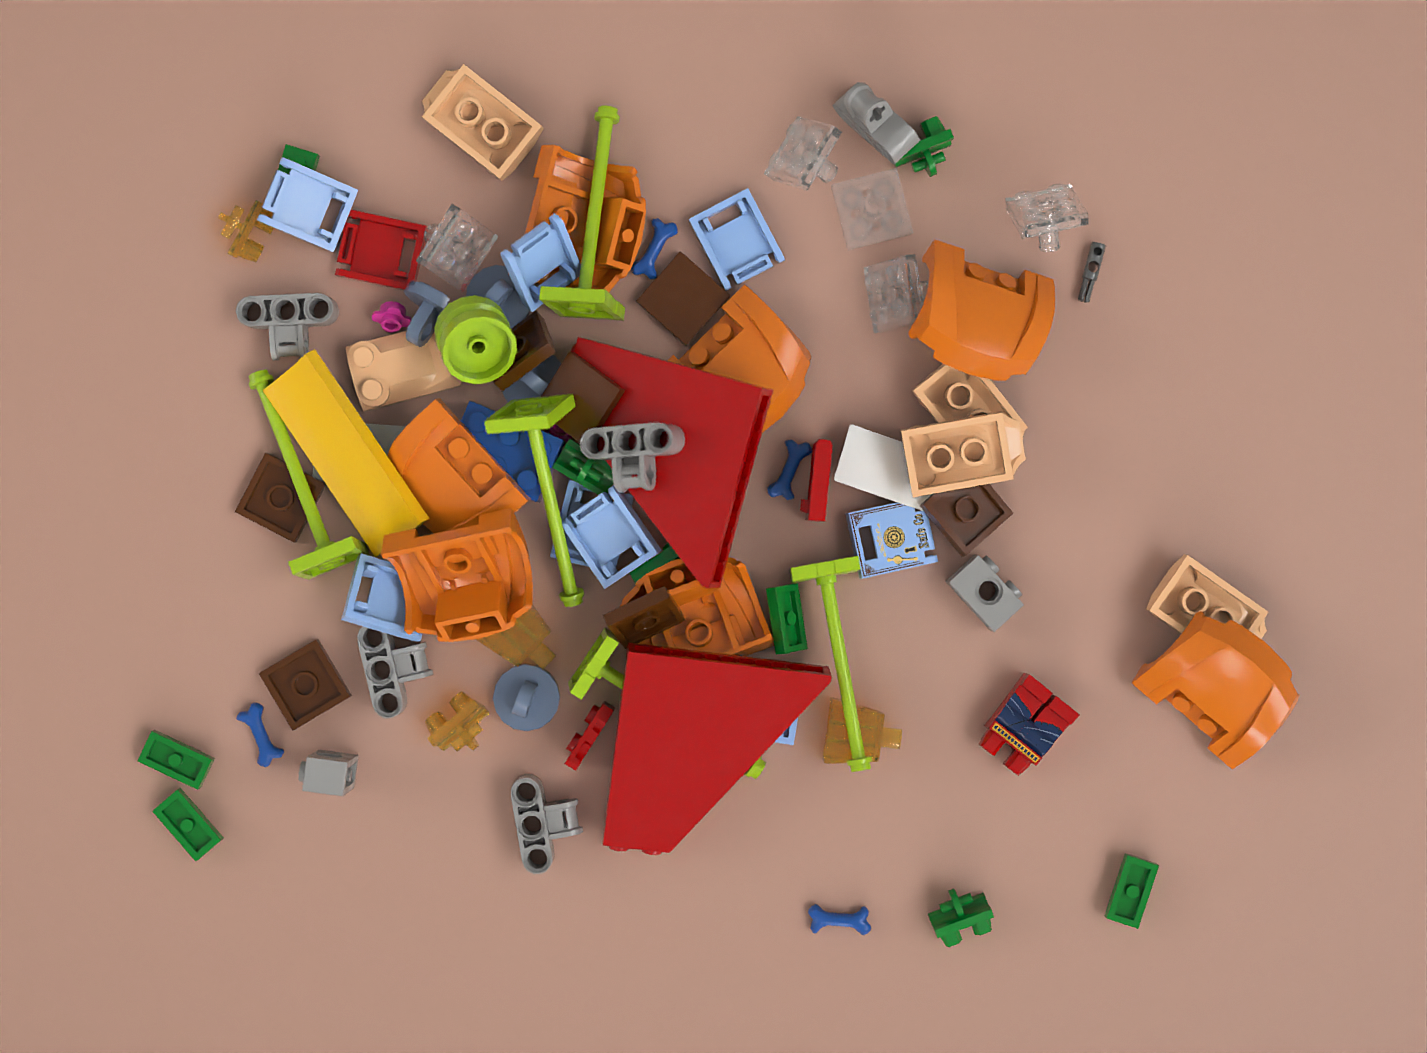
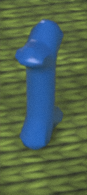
M659 218L651 220L654 236L643 257L633 263L631 271L634 275L645 274L649 279H656L658 275L655 271V261L667 239L678 233L675 223L664 224Z
M790 439L785 441L788 449V458L778 480L767 487L771 497L781 495L786 500L794 499L791 482L801 460L812 453L809 443L797 444Z
M252 703L249 710L239 712L236 719L250 727L259 748L257 763L260 766L268 767L273 758L282 757L284 750L275 747L268 737L261 718L264 707L259 703Z
M814 904L808 910V914L812 918L810 929L814 934L825 926L852 927L861 935H866L871 930V925L866 920L869 914L866 906H862L859 911L853 914L826 912L817 904Z

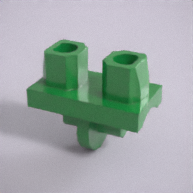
M937 116L927 119L920 124L925 139L920 140L894 164L895 168L921 158L922 160L911 163L914 173L925 169L929 177L937 175L935 165L946 161L943 152L931 154L952 145L951 140L954 139L951 129L945 130Z
M572 439L568 440L552 467L597 495L603 492L608 494V489L614 484L612 468L606 460L586 457L581 451L580 444Z
M953 888L948 890L951 900L939 904V910L928 913L937 938H941L946 947L959 944L962 941L959 930L971 926L974 934L979 936L992 930L991 918H994V915L984 893L973 897L968 893L958 897Z

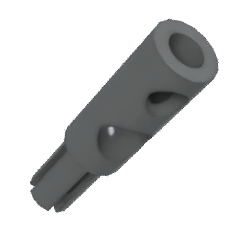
M1091 243L1078 300L1081 302L1083 300L1084 303L1090 301L1094 283L1097 281L1103 260L1105 244ZM1090 262L1097 265L1096 272H1091L1088 269Z

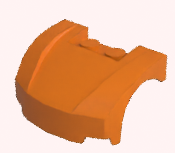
M541 145L533 175L539 181L525 234L543 221L550 225L549 217L556 213L565 224L581 264L595 160L575 155L557 145ZM607 165L591 289H603L610 292L620 279L625 278L629 273L641 245L646 217V200L641 197L639 178L636 176L638 172L633 166ZM559 267L549 272L537 281L536 284H542L560 270ZM579 277L565 288L578 287Z
M934 239L922 257V263L927 264L929 269V283L922 308L908 332L911 339L918 338L935 350L933 357L936 360L969 375L997 381H1006L1011 375H1026L1038 358L1052 326L1055 313L1054 279L1028 270H1024L1017 279L1007 273H1000L982 267L977 263L965 261V249Z
M744 284L721 307L726 314L679 360L672 355L667 361L772 389L773 393L763 433L781 419L800 396L805 387L804 378L810 365L811 355L795 333L765 302Z
M440 398L430 403L393 440L387 454L428 515L429 519L423 525L434 534L477 525L479 523V515L512 508L515 514L531 500Z
M512 508L480 514L477 525L419 537L416 528L384 535L381 556L395 567L399 575L405 598L404 630L407 634H412L416 631L417 633L437 635L439 642L480 639L513 627L518 617L531 610L533 579L526 540Z
M728 557L721 587L710 589L701 586L681 559L670 561L640 578L636 582V586L623 598L622 604L619 606L621 607L665 586L680 607L686 621L638 644L737 656L741 654L748 656L774 646L772 635L747 568L741 561H737L735 558Z
M1202 611L1194 615L1186 629L1166 652L1154 662L1143 664L1132 681V684L1156 705L1165 698L1174 708L1198 726L1201 731L1212 738L1207 748L1231 769L1236 768L1252 757L1269 741L1288 718L1300 696L1291 682L1292 671L1265 641L1232 620L1224 624L1206 617Z

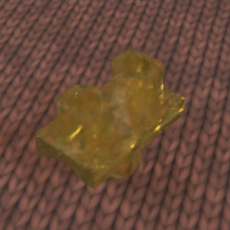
M255 200L244 223L239 222L244 209L235 205L230 216L220 212L218 219L226 222L220 235L230 239L234 229H239L227 254L235 258L240 256L257 262L264 246L248 238L253 227L255 226L270 235L274 229L257 221L259 214L266 215L269 218L272 217L270 211L262 208L263 203Z
M461 691L449 702L457 713L448 721L443 713L438 711L425 720V724L431 734L427 739L432 746H438L442 751H445L451 745L457 752L465 745L473 751L478 748L479 744L475 737L483 731L478 723L490 714L484 705Z

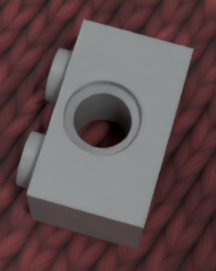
M974 555L945 582L988 629L995 632L1024 606L1019 600L1022 593L1010 580L1004 583L996 573L1000 569L987 555L983 559L979 555ZM986 581L992 582L995 587V594L989 600H983L979 595V587Z
M318 750L309 755L306 761L301 762L299 769V781L303 782L302 791L344 796L355 786L359 755Z

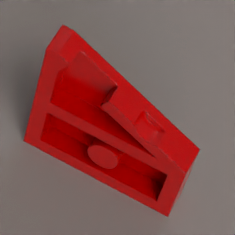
M606 701L603 702L601 707L593 705L584 719V722L589 724L583 735L576 732L566 748L571 754L567 758L565 765L575 771L578 769L585 755L614 712V706Z

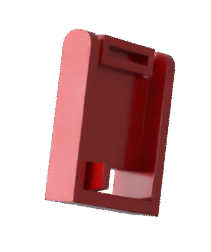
M350 210L348 217L361 221L360 225L345 222L337 262L351 265L350 271L336 268L335 275L399 290H405L410 281L414 280L417 282L428 227L417 223ZM405 240L416 242L409 273L399 271Z
M818 439L812 447L807 499H801L800 511L806 513L805 520L821 522L826 520L833 448L831 441L827 439Z

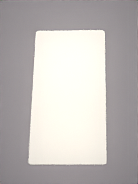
M852 424L849 426L834 480L923 511L920 505L932 494L918 497L912 496L903 443Z

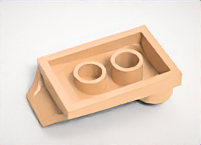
M464 64L458 70H446L422 100L424 106L422 118L501 181L518 167L534 147L544 129L542 125Z
M407 331L369 341H359L353 345L346 346L349 369L358 400L364 412L461 386L462 381L450 374L442 360L441 352L435 341V332L422 347H418L406 340Z
M942 364L912 390L919 403L926 408L937 423L1003 412L1006 416L1019 420L1022 440L1024 432L1028 428L991 379L969 375Z
M1003 412L928 425H915L910 428L901 429L908 478L913 497L1012 480L1019 465L1026 460L1020 422L1006 416Z
M1185 554L1166 573L1151 595L1146 608L1156 618L1162 620L1180 634L1186 629L1194 615L1200 611L1204 612L1206 617L1224 624L1232 620L1244 626L1260 639L1267 632L1265 626V617L1269 613L1267 610Z

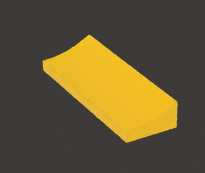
M315 349L306 353L290 369L262 390L375 557L381 554L384 535L417 529L429 519Z

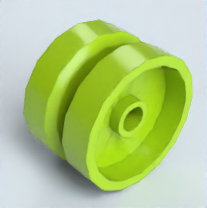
M476 295L460 297L449 303L438 315L434 327L435 341L441 352L442 360L451 375L462 382L482 384L501 377L512 366L517 353L516 337L501 307L491 299Z

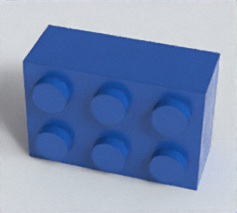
M469 401L461 422L531 500L541 502L542 493L528 432L515 431L487 434L484 421L496 411ZM541 431L552 475L554 471L552 467L560 456L565 441Z

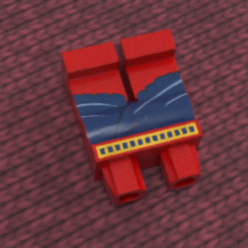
M1023 673L992 717L984 725L987 731L981 738L979 745L992 756L996 755L1004 743L1009 745L1014 750L1003 764L1019 776L1030 764L1037 766L1058 737L1069 725L1074 723L1080 714L1059 697L1052 695L1053 693L1033 676Z

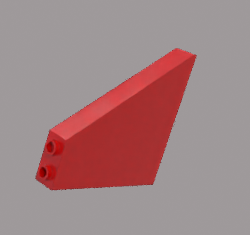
M578 337L571 352L578 354L625 390L602 427L664 423L676 425L684 432L685 444L681 451L673 455L655 456L656 484L654 489L646 491L642 487L628 488V490L701 586L708 589L720 588L773 390L595 340ZM666 430L660 436L663 448L669 442V435ZM634 433L628 441L631 450L635 448L637 443ZM602 436L597 441L599 452L603 451L605 446ZM606 460L612 468V460Z
M628 643L603 829V846H609L611 850L620 852L627 851L628 849H637L649 855H660L662 852L670 853L831 683L832 675L829 666Z

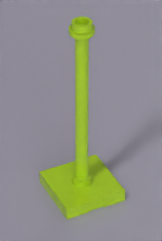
M603 105L598 107V112H595L594 116L595 121L599 122V131L578 287L541 286L539 300L560 317L624 321L625 307L619 301H616L607 290L591 289L613 124H618L620 119L617 108Z
M267 369L250 374L249 387L250 389H257L317 544L314 552L288 562L292 574L309 580L356 561L361 553L370 555L366 543L352 536L336 543L330 541L285 423L262 391L274 382V378Z
M573 394L512 399L484 421L487 434L515 431L528 432L564 591L559 593V598L565 607H574L583 603L584 590L576 586L541 429L551 428L576 407Z
M858 556L793 567L789 570L791 583L816 579L817 586H821L852 759L846 760L851 772L871 769L870 762H872V756H865L834 583L837 582L836 575L853 573L861 569Z
M605 627L568 682L570 693L581 700L595 678L601 679L603 677L622 689L624 675L609 666L611 662L608 661L619 642L615 635ZM762 756L744 774L748 778L751 776L754 779L758 778L766 765V762L762 760Z

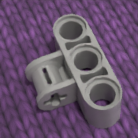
M857 82L833 104V108L838 115L893 164L898 162L920 141L912 127L891 109L887 101L876 97L866 83Z
M321 293L248 296L241 299L236 306V315L238 320L248 327L269 329L270 353L274 361L279 360L280 357L300 356L302 358L309 352L308 327H321L333 324L339 316V308L335 300ZM326 301L329 306L327 315L320 319L316 318L314 307L317 303ZM286 303H293L295 314L292 318L283 320L281 308ZM259 304L262 311L261 316L256 321L251 322L247 316L248 309L252 305Z
M664 423L592 428L583 433L580 439L581 451L586 457L612 460L613 483L619 493L626 492L628 488L643 487L646 491L653 490L656 484L655 456L677 454L685 444V436L682 429L676 425ZM666 430L669 435V442L663 448L660 436ZM634 433L637 443L635 448L631 450L628 441ZM602 436L605 446L603 451L599 452L597 441Z
M362 626L357 635V642L373 708L380 717L393 718L402 713L407 706L404 682L434 675L433 670L428 668L424 651L427 644L423 642L396 649L393 635L381 632L383 635L382 643L379 646H374L367 639L370 628ZM382 660L389 664L390 675L387 678H381L376 674L375 665L378 661ZM386 693L396 696L398 707L395 711H390L384 707L382 699Z
M524 774L514 782L511 788L514 818L524 868L530 873L541 874L550 868L554 859L552 839L583 833V827L579 826L576 812L577 798L546 803L541 780L533 774ZM522 783L532 784L536 790L535 797L531 799L523 798L518 791L519 785ZM528 816L538 817L542 824L541 829L536 832L528 830L524 825V819ZM534 849L543 850L547 855V861L543 864L534 863L530 858V852Z

